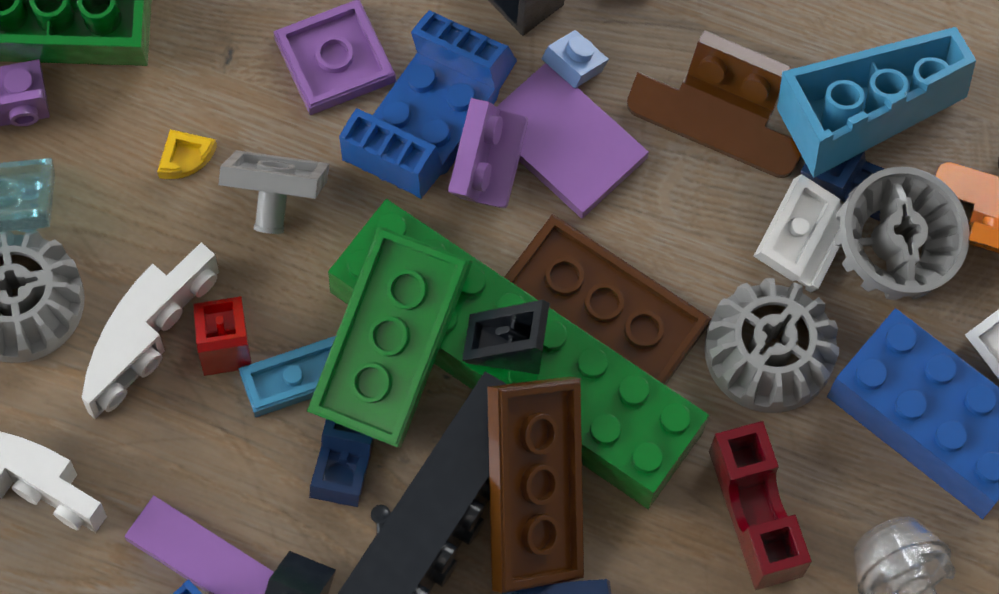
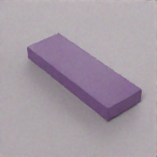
M154 495L125 534L126 541L187 580L189 579L194 585L208 594H265L269 578L274 573L266 566Z

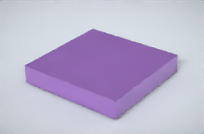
M360 0L351 1L273 31L274 39L309 115L396 82L395 72Z

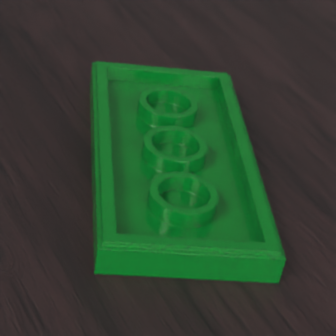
M378 226L307 412L401 448L473 261Z

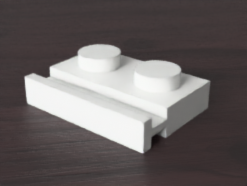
M802 174L794 178L754 257L789 280H796L806 286L805 290L810 293L819 289L840 247L835 246L834 236L840 230V222L836 219L838 210L843 205L839 202L840 199Z

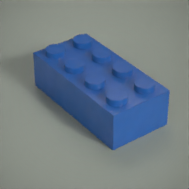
M895 308L836 377L827 398L981 519H984L999 500V387Z

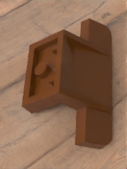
M704 30L697 43L688 73L680 89L637 72L627 99V107L632 115L777 178L790 176L802 157L793 138L766 127L778 102L782 72L790 70V66Z

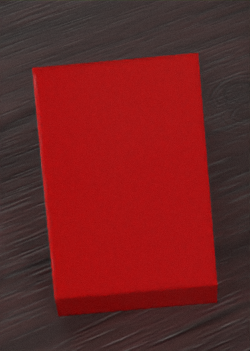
M242 296L194 303L196 344L204 376L239 371L238 368L252 364Z

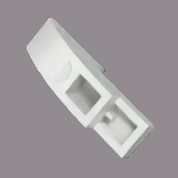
M202 242L167 276L152 263L135 281L115 308L94 348L82 392V400L87 412L94 419L104 410L106 412L114 410L126 397L127 388L139 376L142 378L147 377L158 367L162 360L161 354L165 350L160 334L157 332L170 329L180 319L183 313L182 308L194 296L199 298L205 295L215 284L217 274L219 273L216 256Z
M0 431V498H3L14 482L12 490L28 502L37 505L41 499L56 508L53 513L54 516L67 526L79 530L83 525L96 533L107 515L99 501L71 485L77 476L71 460L42 445Z

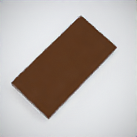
M554 214L550 216L504 277L537 300H545L550 303L549 308L664 385L673 376L711 321L709 316Z
M569 376L487 387L492 590L506 593L584 578L580 378Z

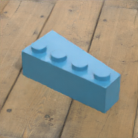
M952 27L783 71L777 110L814 178L965 99L968 95L976 59L957 27Z

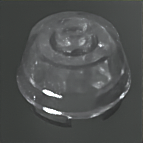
M898 517L885 521L866 532L854 547L858 593L937 594L934 587L944 577L952 580L955 577V567L950 560L951 549L914 517Z

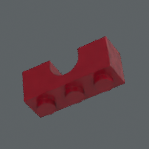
M760 421L716 433L709 449V454L755 591L802 578L812 561L796 514L788 516L781 502L776 480L779 465L764 422Z

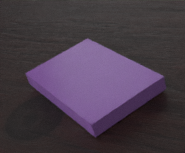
M546 63L497 106L500 110L521 114L528 118L519 162L581 219L648 158L649 152L578 87L574 89Z

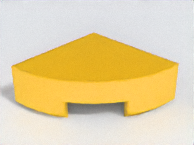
M170 129L157 170L158 177L161 179H179L196 173L213 157L217 148L216 139Z

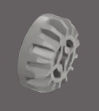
M891 167L880 170L854 188L848 194L849 197L838 210L836 219L840 222V230L836 233L834 239L835 246L843 247L846 255L842 263L843 267L847 272L855 270L864 280L861 284L862 288L868 292L878 289L884 292L886 299L898 300L902 297H911L914 300L925 296L948 282L958 272L966 258L970 232L965 210L955 193L943 181L926 171L912 167ZM880 210L881 223L874 228L870 238H862V229L870 215ZM872 246L876 255L886 261L887 271L876 266L868 258L863 247ZM922 246V253L919 258L918 248Z
M10 229L0 230V257L3 256L4 265L0 266V313L2 314L0 315V361L9 363L29 362L54 352L71 337L82 317L85 299L84 287L74 260L68 256L62 244L57 240L48 241L43 239L38 231L28 229L25 235H14ZM11 255L29 257L36 261L43 270L30 272L25 266L12 263ZM18 288V296L12 297V290Z
M765 278L760 285L750 286L748 283H744L738 286L733 295L727 299L723 298L718 304L705 337V360L716 385L734 402L759 412H786L810 402L825 387L839 355V347H837L836 342L838 327L836 321L829 320L825 314L826 304L819 297L813 301L810 297L803 294V286L795 282L790 287L775 285V278ZM767 305L786 307L781 314H770L762 319L752 314L754 310ZM800 318L805 322L809 332L807 351L796 345L798 340L796 327ZM744 321L755 327L748 345V351L742 340ZM784 331L780 343L769 347L762 355L765 344L769 343L773 338L776 339ZM791 354L799 358L795 363L785 366Z

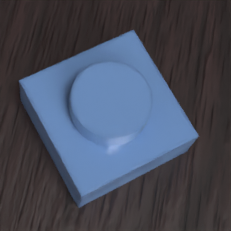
M576 30L550 44L541 58L574 89L601 73L609 60L591 41L584 38Z

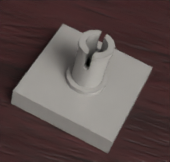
M236 150L220 166L218 185L259 191L256 221L253 229L262 233L281 234L284 232L283 225L287 195L316 199L328 181L330 163Z

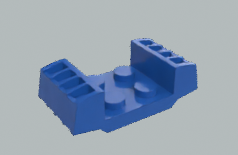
M430 10L411 31L417 54L377 110L371 115L356 108L339 135L343 161L359 167L363 171L369 172L422 199L440 175L448 172L456 160L471 98L488 101L494 105L500 88L517 62L509 46Z

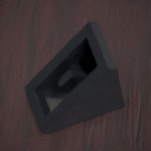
M538 300L470 314L462 361L473 365L539 374L550 303L545 300Z

